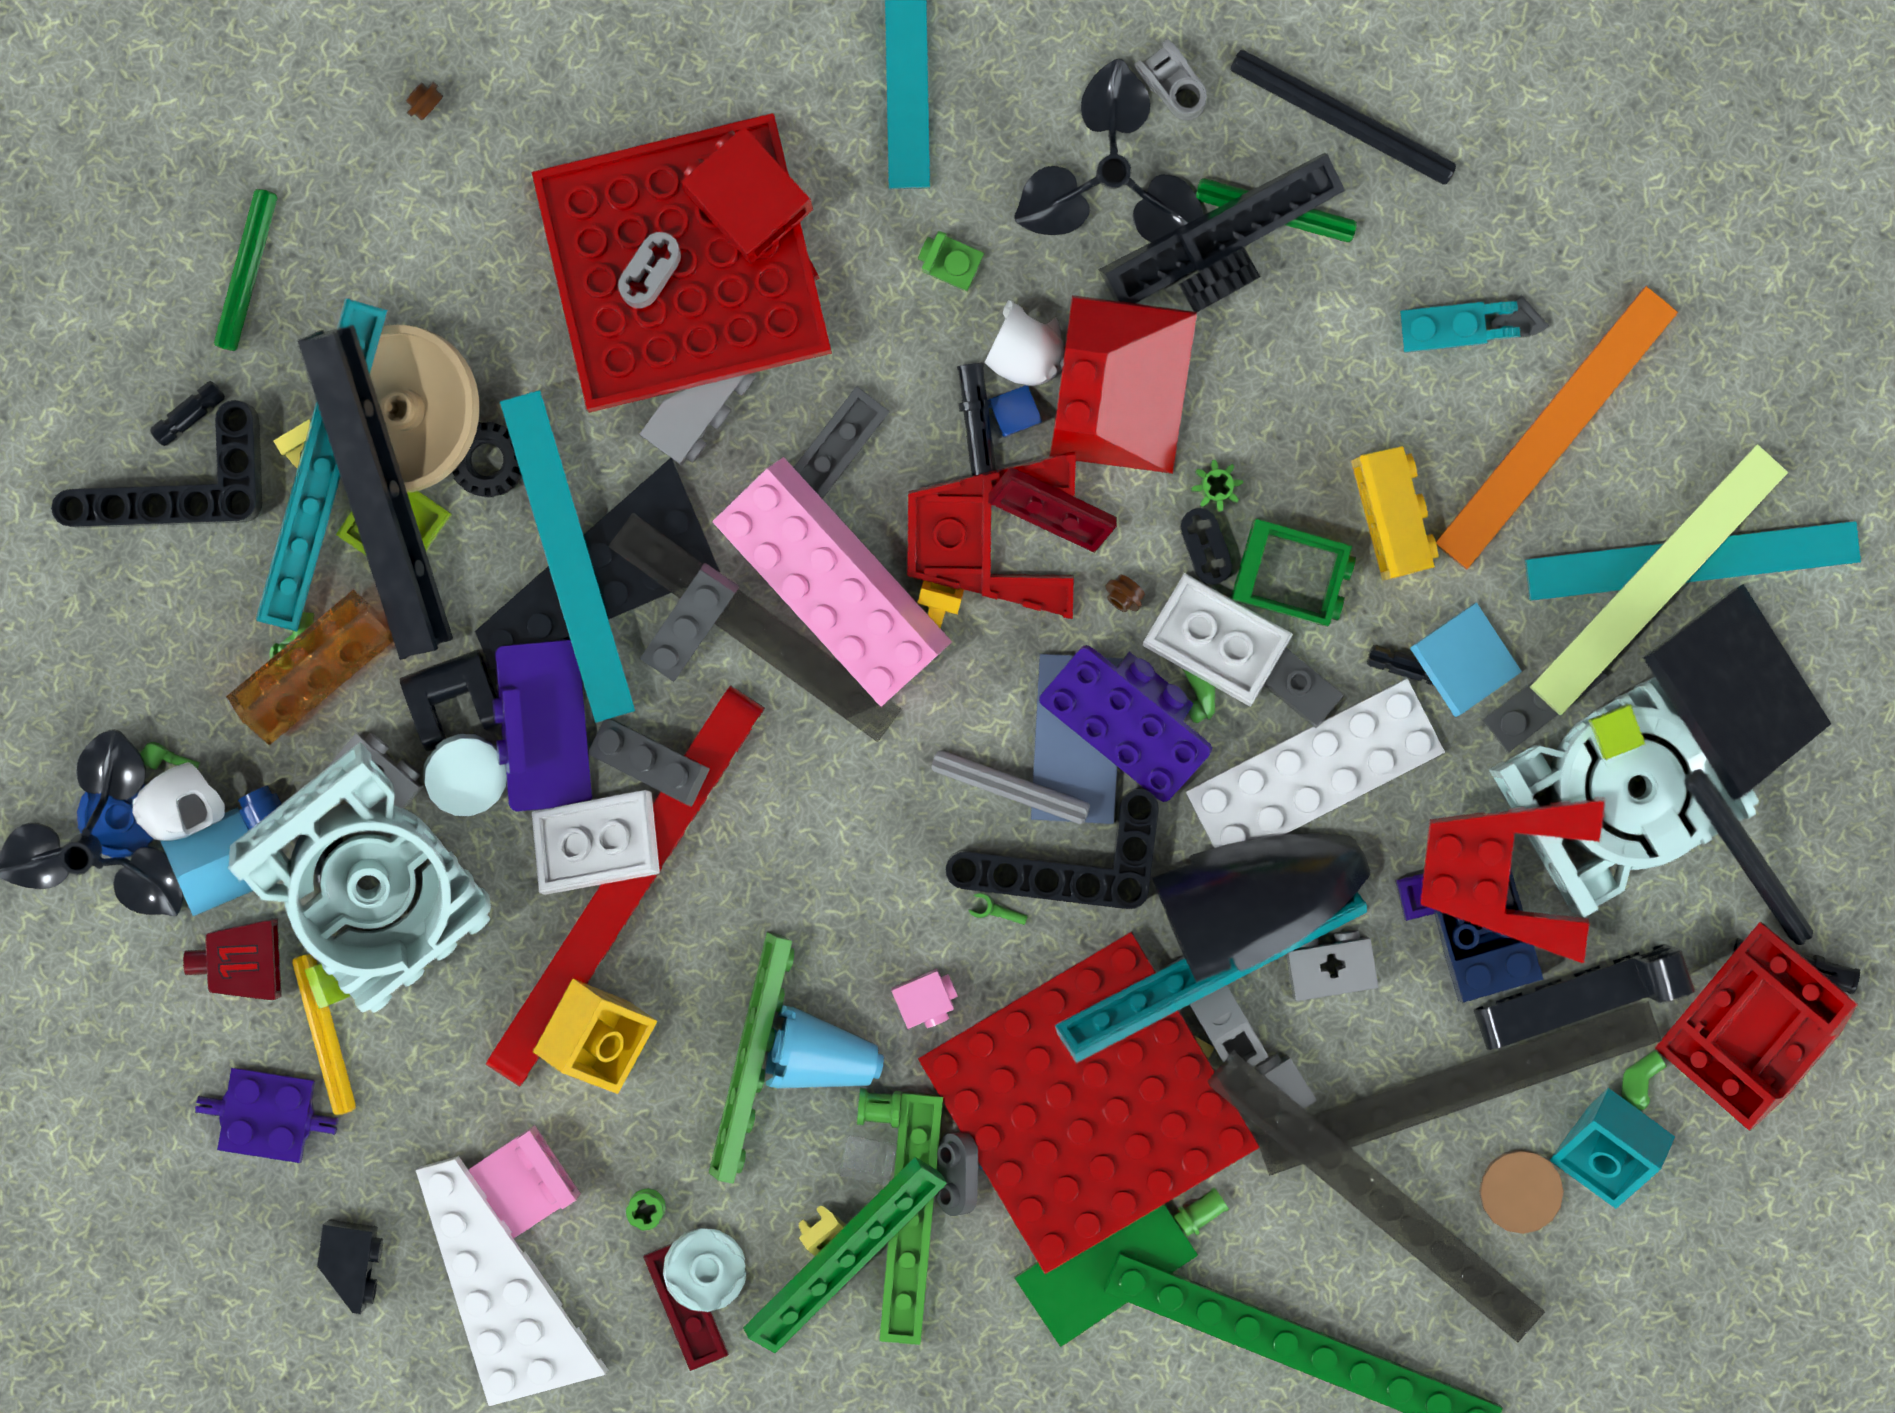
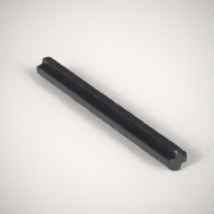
M1240 50L1237 53L1230 70L1240 77L1442 185H1446L1453 176L1456 169L1455 162L1245 50Z
M1693 769L1692 773L1684 778L1685 786L1790 940L1794 941L1796 945H1804L1806 940L1813 937V929L1711 778L1702 769Z

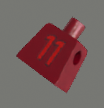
M278 918L207 933L205 938L206 950L184 951L183 967L185 975L207 974L208 991L210 993L264 1000H276L282 997Z

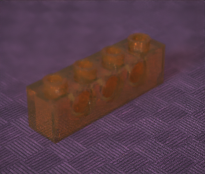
M353 589L226 697L240 720L268 745H271L391 644L394 640L390 628L381 615Z

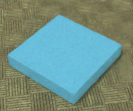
M1477 602L1410 647L1454 717L1463 714L1522 672Z

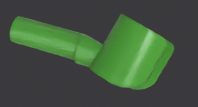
M157 742L147 743L140 753L145 765L154 770H157L163 760L177 766L189 762L197 770L200 764L198 761L174 754V752L169 751Z
M978 893L973 895L984 898L987 901L988 908L982 914L969 909L972 916L984 918L992 915L1025 925L1027 915L995 904L992 897L988 894Z

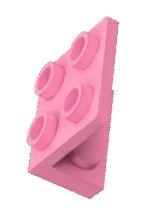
M535 1125L468 1169L486 1194V1200L501 1221L504 1220L512 1233L510 1235L513 1239L559 1208L564 1209L576 1201L581 1194Z

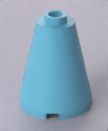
M782 1006L777 1017L784 1018L782 1028L778 1032L775 1030L773 1047L767 1053L765 1073L772 1074L773 1077L766 1081V1086L776 1089L869 1086L873 1078L879 1079L883 1068L884 1056L878 1054V1046L795 1007Z

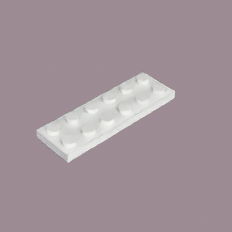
M1404 679L1322 721L1317 728L1312 726L1185 792L1213 847L1217 848L1256 838L1285 835L1445 753L1409 680Z

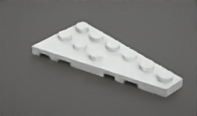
M457 1156L419 1167L416 1173L488 1406L606 1375L609 1371L601 1358L597 1359L586 1343L587 1338L579 1327L576 1328L562 1309V1303L528 1254L522 1252L510 1235L512 1233L504 1220L501 1221L489 1205L486 1200V1194L460 1157Z

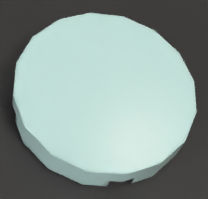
M457 734L443 739L436 745V749L431 755H428L424 763L423 781L429 798L440 810L454 816H473L487 811L499 800L506 787L505 765L498 764L497 748L486 741L485 738L476 734Z
M699 1228L686 1232L672 1243L665 1256L663 1276L667 1290L679 1304L690 1310L709 1312L724 1308L738 1297L745 1284V1257L743 1250L736 1241L720 1230Z

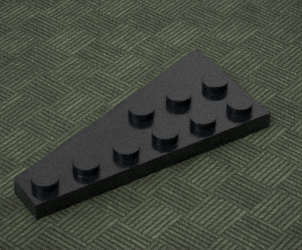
M672 458L668 459L583 535L608 620L689 586L704 563L720 573V569ZM549 566L475 630L491 669L496 668L495 652L500 646L559 641L570 637Z

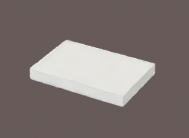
M1184 573L1143 641L1142 646L1251 707L1293 634Z
M648 790L532 812L538 887L541 894L547 895L660 874L652 792Z

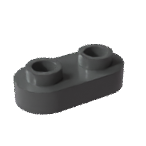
M968 1133L946 1134L940 1140L937 1155L938 1171L943 1175L947 1184L937 1193V1200L946 1214L950 1216L964 1215L972 1212L977 1204L978 1148L975 1140Z

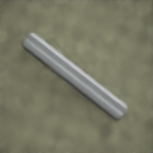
M943 750L937 751L932 761L931 769L936 773L1078 824L1085 822L1090 810L1088 802Z

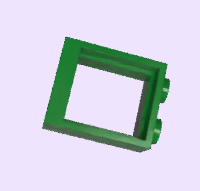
M1254 519L1230 599L1329 627L1331 619L1339 620L1345 597L1338 595L1342 580H1350L1355 566L1356 557L1350 555L1352 546ZM1268 535L1335 554L1319 613L1252 594Z

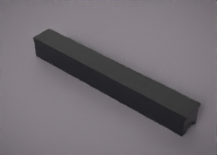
M350 325L325 332L323 330L317 331L297 341L399 659L403 660L412 655L435 651L438 649L437 645L451 641L453 636L355 327Z

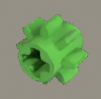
M1212 460L1209 473L1201 469L1195 471L1202 481L1200 485L1193 486L1191 491H1201L1204 496L1200 502V507H1204L1209 501L1216 502V509L1218 512H1221L1224 507V499L1227 498L1234 503L1239 501L1238 497L1232 492L1234 487L1243 484V480H1233L1230 475L1234 469L1233 464L1229 465L1225 470L1218 469L1217 461ZM1221 475L1226 479L1223 486L1227 492L1225 495L1219 492L1212 496L1208 492L1211 485L1207 482L1208 477L1216 479Z

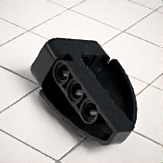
M1309 833L1256 838L1199 852L1189 857L1191 865H1183L1152 879L1177 943L1197 983L1231 969L1229 961L1231 957L1237 969L1243 971L1269 959L1305 938L1346 905L1369 878L1371 870L1365 854L1354 838L1347 835Z

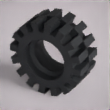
M1242 248L1186 279L1179 286L1193 311L1199 312L1258 279L1260 275L1245 248Z
M478 422L477 431L468 453L452 472L454 480L464 490L477 496L489 498L506 494L508 490L512 487L514 488L519 483L518 480L522 475L508 428L495 422ZM482 444L496 445L503 455L501 469L491 476L480 475L472 466V454Z

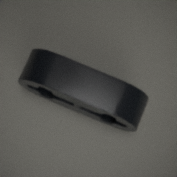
M1203 508L1192 509L1184 515L1180 523V531L1197 577L1206 584H1219L1228 578L1232 570V562L1214 514ZM1198 515L1201 521L1208 520L1211 527L1205 530L1208 544L1201 545L1199 536L1196 533L1189 534L1187 527L1193 524L1192 517ZM1209 547L1215 560L1222 558L1225 566L1219 569L1220 576L1217 578H1213L1211 572L1203 573L1201 568L1202 565L1207 563L1204 549Z

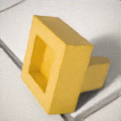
M923 581L917 604L928 606L927 615L941 628L945 611L958 615L964 589L959 588L958 590Z

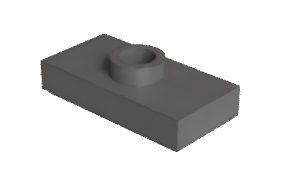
M1287 648L1283 651L1264 684L1267 689L1315 728L1322 723L1344 696Z

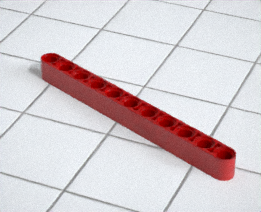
M731 685L684 755L710 768L693 806L684 804L663 792H660L653 803L659 871H661L663 864L685 834V830L707 800V796L729 766V762L734 754L738 752L751 732L754 723L765 710L764 706ZM658 874L601 884L493 1050L485 1064L486 1066L517 1086H522L528 1077V1073L540 1058L533 1051L572 979L588 984L597 966L605 958L616 941L619 932L627 924L639 905V901L645 892L648 891Z

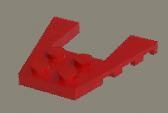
M1076 452L1011 466L1067 494L1075 496ZM1009 467L908 491L907 576L958 590L961 588L982 594V596L988 598L1002 599L1021 604L1022 607L1037 611L1043 610L1062 615L1067 619H1073V575L991 574V504L988 503V494Z
M1593 797V800L1572 803L1571 801H1563L1542 807L1527 809L1525 807H1518L1497 813L1484 814V812L1430 819L1420 904L1571 960L1584 963L1589 918L1505 909L1515 833L1600 842L1605 798Z

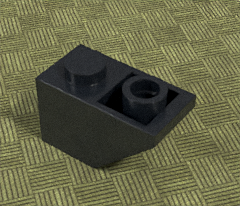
M328 1220L322 1227L317 1267L350 1311L355 1314H361L366 1309L367 1303L373 1304L375 1300L377 1279L371 1278L373 1262H380L383 1238L376 1237L378 1226Z

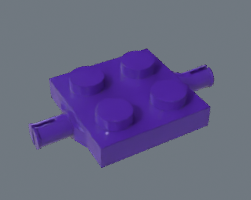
M231 1068L228 1090L222 1100L201 1097L199 1095L196 1103L211 1105L212 1108L195 1106V1113L219 1116L221 1130L217 1150L302 1163L305 1142L311 1131L335 1135L337 1127L324 1126L321 1123L338 1125V1117L314 1114L312 1104L314 1080Z

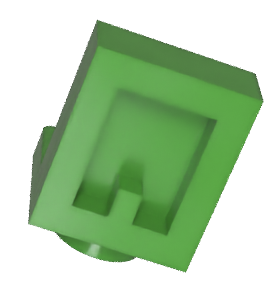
M938 231L935 239L927 237L918 260L924 262L922 266L923 273L968 292L984 253L947 237L944 232Z

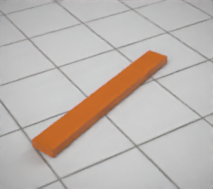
M1645 286L1436 540V545L1467 570L1678 312Z

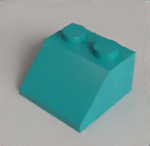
M1607 1088L1587 1107L1549 1161L1617 1209L1662 1169L1675 1136L1613 1090Z

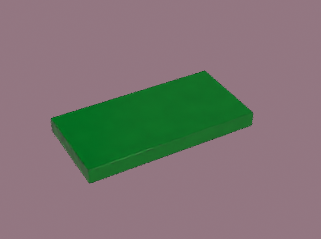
M1165 1204L1044 1274L1039 1263L1036 1262L1014 1277L1060 1347L1128 1303L1104 1292L1105 1285L1119 1252L1172 1273L1198 1256V1253Z

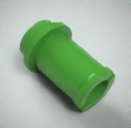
M1212 1188L1210 1192L1185 1209L1180 1206L1178 1208L1180 1212L1174 1218L1188 1237L1193 1233L1199 1235L1198 1229L1223 1212H1227L1229 1208L1218 1191Z

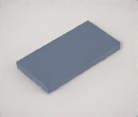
M1040 654L1033 783L1088 802L1090 810L1085 820L1086 823L1114 824L1117 766L1048 711L1039 701L1042 692L1073 656ZM1105 657L1108 661H1110V662H1111L1113 665H1115L1116 667L1118 666V664L1120 663V661L1123 659V658H1107V657ZM1031 807V820L1072 822Z

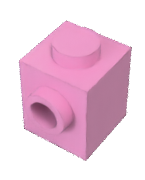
M938 968L892 987L891 990L907 1029L923 1022L926 1028L945 1022L949 1019L947 1012L954 1010L951 1000L958 997L949 974L941 977Z

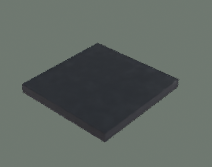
M1744 584L1727 593L1643 657L1733 801L1745 796L1832 724Z

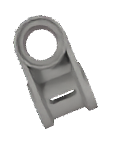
M1166 39L1162 42L1163 47L1144 62L1139 60L1134 66L1149 88L1161 98L1175 117L1184 121L1193 120L1204 110L1207 98L1206 89L1189 67L1179 49L1171 40ZM1183 90H1191L1197 94L1199 102L1192 108H1184L1177 103L1176 95Z

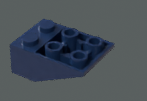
M1510 867L1505 909L1523 911ZM1434 910L1445 959L1458 1001L1465 1003L1544 980L1533 945Z

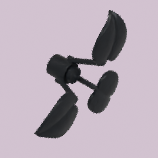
M1115 59L1101 68L1089 82L1081 101V115L1087 128L1094 132L1109 130L1110 155L1105 156L1097 165L1096 177L1077 187L1074 174L1066 168L1048 166L1035 172L1024 186L1014 216L1016 223L1020 226L1043 235H1063L1073 232L1086 221L1090 213L1089 204L1081 194L1098 184L1108 189H1117L1125 184L1143 198L1134 207L1133 222L1137 232L1149 242L1204 215L1194 191L1182 179L1173 175H1158L1151 181L1146 192L1130 178V163L1125 157L1118 154L1116 130L1121 133H1132L1138 130L1145 123L1150 113V98L1144 84L1129 69L1124 60Z
M115 729L105 731L89 742L77 762L76 775L79 786L88 793H101L100 800L82 833L74 836L64 847H60L58 834L46 825L26 823L17 827L8 836L1 849L0 878L26 888L49 889L61 884L68 877L69 873L76 875L84 874L93 865L97 869H102L104 866L122 865L124 867L116 873L113 880L115 895L122 905L140 914L177 916L181 911L183 892L165 852L154 847L143 846L135 851L131 860L125 857L102 858V845L98 838L92 835V830L108 802L109 795L119 800L129 799L142 788L146 778L145 762L134 745L121 731Z

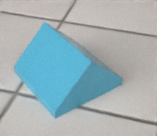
M238 807L224 813L221 821L186 838L173 841L160 840L192 916L254 891L244 879L240 881L229 869L230 845L248 831Z

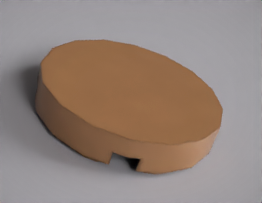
M1525 1150L1503 1153L1490 1162L1482 1176L1479 1189L1482 1207L1490 1219L1506 1231L1521 1234L1538 1231L1553 1221L1561 1208L1564 1192L1561 1177L1552 1163L1537 1153Z

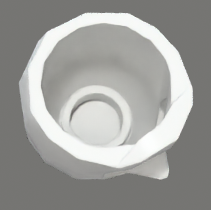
M1008 300L1003 310L1005 321L984 363L998 375L1014 383L1035 386L1049 382L1062 370L1065 344L1061 339V329L1057 317L1047 324L1040 323L1028 316L1021 306Z
M189 762L172 767L152 779L139 791L138 797L133 800V815L137 824L153 839L162 841H173L193 835L221 821L225 811V804L216 790L206 782L202 774Z

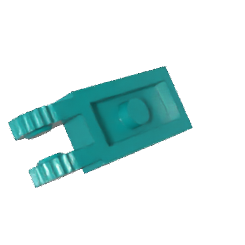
M1517 301L1485 305L1484 302L1402 310L1400 315L1404 353L1488 344L1487 341L1521 337L1520 327L1504 326L1500 329L1486 331L1485 315L1512 314L1518 311Z

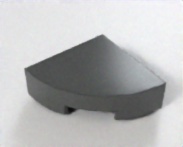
M1522 295L1515 300L1518 304V311L1512 314L1498 315L1490 322V325L1495 329H1500L1504 326L1520 327L1521 337L1518 338L1536 335L1549 327Z

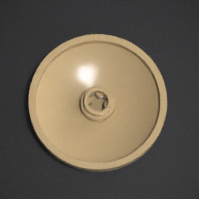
M408 325L383 326L370 377L406 491H419L447 477L457 468L468 453L479 422L478 388L465 358L443 337L434 332Z

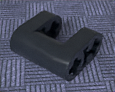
M478 649L400 678V685L421 743L427 752L436 749V745L443 739H446L434 705L457 696L470 693L479 720L485 730L501 725V723L495 724L493 699L497 698L484 659Z

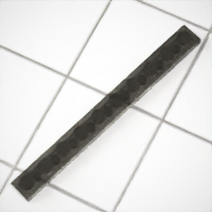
M1644 1000L1255 1134V1138L1260 1146L1259 1149L1270 1176L1660 1042L1662 1039L1649 1001Z
M1234 1050L1207 1080L1209 1086L1516 1342H1519L1545 1313L1539 1304Z

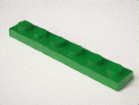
M914 1157L743 1327L748 1339L776 1353L947 1184L943 1175L917 1157Z

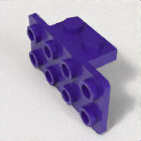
M571 640L498 647L495 652L499 698L493 699V714L495 724L501 723L503 740H496L498 764L505 765L509 807L513 811L519 812L549 809L592 800L582 676Z
M1082 646L1039 697L1042 706L1162 802L1169 801L1212 752V745L1183 722L1194 703L1187 698L1182 689L1176 685L1169 684L1154 671L1153 667L1146 660L1137 658L1130 651L1116 667L1091 646Z

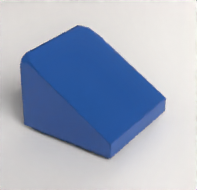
M1028 385L991 398L992 410L1003 438L1042 424L1041 416Z

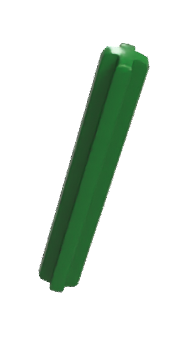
M1202 178L1198 183L1195 195L1200 202L1220 207L1249 192V190ZM1311 209L1285 224L1286 226L1347 243L1353 240L1357 228V222L1353 219L1317 209Z
M256 189L254 191L214 339L215 346L228 351H236L238 348L278 199L275 193L267 190Z

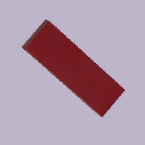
M1011 466L988 494L989 504L1093 553L1097 551L1117 527L1116 516Z
M669 1244L645 1254L643 1258L688 1368L692 1371L724 1358L729 1353L712 1311L690 1310L679 1304L667 1290L663 1270L665 1256L672 1245Z

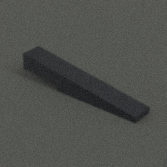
M1323 153L1098 270L1115 301L1136 304L1195 270L1200 272L1344 192L1345 189L1328 154Z

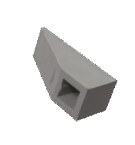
M751 373L689 388L664 400L640 432L641 437L681 466L686 459L693 463L707 445L702 440L707 426L710 424L715 429H718L732 410L724 404L733 391L742 396L750 387L756 375Z
M1184 956L1170 963L1167 967L1184 959ZM1227 985L1190 1004L1232 1078L1269 1057Z

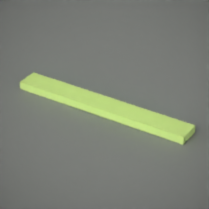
M1758 444L1754 446L1535 680L1530 688L1553 710L1562 715L1788 472Z

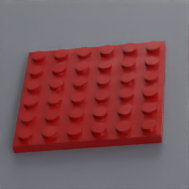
M774 113L531 172L588 413L832 354L801 222L755 262L750 264L685 193L681 180L685 178V170L694 161L700 158L706 160L716 151L715 146L725 134L730 131L737 133L743 126L789 175ZM656 232L670 234L676 239L681 251V260L677 268L651 305L645 308L629 306L623 300L619 291V280L622 273L649 235ZM667 244L662 248L655 246L652 249L655 260L651 265L652 268H654L661 257L667 260L671 257ZM647 272L639 283L634 281L629 283L632 290L631 296L634 297L638 292L644 295L648 292L644 284L649 275Z
M1132 931L918 1058L940 1097H943V1103L961 1133H968L975 1140L978 1148L979 1164L1044 1274L1260 1148L1179 1010L1077 1063L1058 1036L1056 1024L1156 973Z

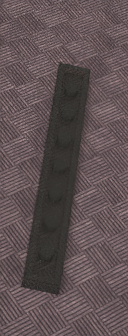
M634 512L608 546L678 598L682 597L704 565L702 561ZM739 588L714 623L876 742L881 739L902 710V707L891 699L881 707L839 661Z

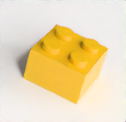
M572 979L533 1052L565 1075L618 1094L658 1021L623 998Z

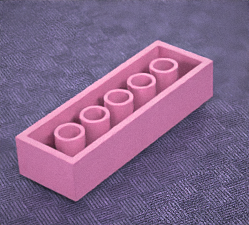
M784 457L768 467L712 521L881 707L952 643L947 635Z

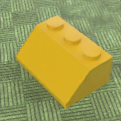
M1401 446L1362 455L1351 460L1382 581L1434 568L1433 559L1439 557L1433 534L1426 535L1422 519L1428 517V511L1423 494L1416 495L1412 478H1416L1418 475L1412 453L1405 454L1404 447Z

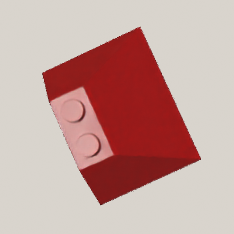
M1072 295L1050 457L1076 452V461L1173 474L1197 312Z
M1759 922L1656 1045L1655 1049L1745 1128L1751 1131L1788 1097L1843 1031L1858 1003L1764 923Z

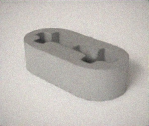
M656 232L649 235L622 273L619 280V291L623 300L629 306L645 308L651 305L677 268L681 260V251L676 239L670 234ZM667 244L671 257L668 260L661 257L654 268H652L651 265L655 260L652 249L655 246L662 248ZM647 272L649 275L644 284L648 292L645 295L638 292L634 297L631 296L632 290L629 283L631 281L639 283Z

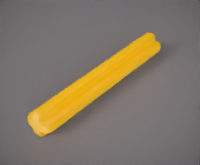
M310 953L295 957L292 960L332 1111L335 1115L352 1112L356 1108L330 1008L329 1006L318 1008L304 971L318 965L316 958Z

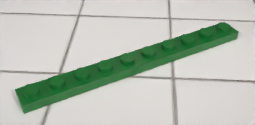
M1119 1252L1104 1288L1106 1294L1403 1413H1501L1503 1409L1497 1403L1122 1252Z

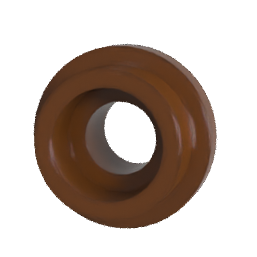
M433 81L427 87L421 82L405 100L411 105L406 113L410 117L416 115L421 121L426 118L443 98V95L436 90L438 85Z
M1120 574L1115 580L1111 579L1105 585L1109 593L1107 596L1108 601L1118 610L1127 612L1129 609L1137 612L1142 607L1141 600L1145 593L1129 577Z

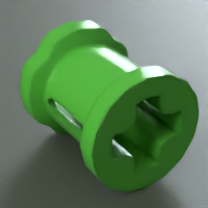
M860 1088L857 1125H864L865 1121L890 1123L892 1128H898L901 1091H895L893 1094L870 1093L867 1091V1088Z
M647 1188L637 1191L630 1199V1203L626 1208V1217L629 1223L642 1231L653 1229L664 1216L666 1210L665 1200L659 1192ZM641 1200H645L647 1205H655L656 1209L651 1214V1219H647L644 1213L637 1214L636 1210L639 1208Z

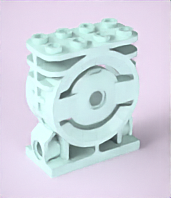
M1655 677L1646 682H1641L1631 691L1617 696L1612 702L1593 711V713L1576 723L1560 742L1557 750L1533 745L1506 762L1502 761L1489 769L1511 808L1525 807L1527 809L1540 807L1532 797L1548 787L1550 804L1563 801H1571V803L1586 801L1585 778L1592 759L1584 743L1587 739L1589 740L1599 757L1592 769L1589 780L1591 800H1593V797H1604L1603 820L1619 831L1643 834L1652 850L1646 852L1640 842L1618 838L1602 827L1600 842L1570 839L1579 848L1595 856L1575 868L1562 846L1563 838L1526 834L1570 911L1582 917L1599 909V905L1625 891L1630 870L1664 865L1688 853V851L1696 846L1708 843L1712 840L1713 836L1718 834L1693 796H1691L1689 807L1685 813L1688 818L1686 823L1683 825L1678 817V813L1685 800L1687 787L1684 784L1685 775L1683 769L1672 752L1658 743L1644 740L1645 745L1605 760L1600 752L1589 719L1626 704L1631 705L1641 732L1659 736L1675 746L1686 760L1690 773L1696 768H1700L1707 773L1739 821L1756 815L1754 806L1759 801L1753 789L1745 796L1734 801L1732 800ZM1543 754L1553 756L1551 766L1548 765ZM1640 775L1645 779L1646 791L1641 797L1635 799L1628 792V782L1633 776ZM1614 864H1617L1615 875L1613 877L1612 873L1609 870V867H1611Z
M359 742L232 843L229 850V869L240 881L244 879L262 900L284 902L291 926L306 950L322 963V968L328 975L332 974L338 980L340 989L345 994L349 993L353 997L356 1007L361 1012H366L370 1009L374 1013L392 998L391 993L402 984L407 987L417 981L425 971L423 967L433 959L442 960L452 953L457 947L456 941L467 932L475 934L481 930L490 920L487 914L491 910L489 894L483 888H479L470 872L460 866L457 857L452 852L447 851L431 829L413 813L404 808L401 809L394 806L395 793L393 783L372 760L371 753ZM386 796L385 802H381L380 800ZM340 798H345L349 802L331 809L340 802ZM358 831H382L393 834L390 838L376 834L356 835L336 846L326 857L321 870V892L302 906L300 899L314 891L313 876L319 857L334 840ZM302 834L289 860L281 851V848L297 835ZM429 858L430 862L422 869V887L419 897L405 917L383 929L362 931L347 928L337 936H331L345 924L356 928L372 929L388 925L398 919L409 907L415 893L416 880L414 869ZM371 875L379 879V884L373 889L365 890L357 885V881L363 876ZM282 880L284 884H277V882Z

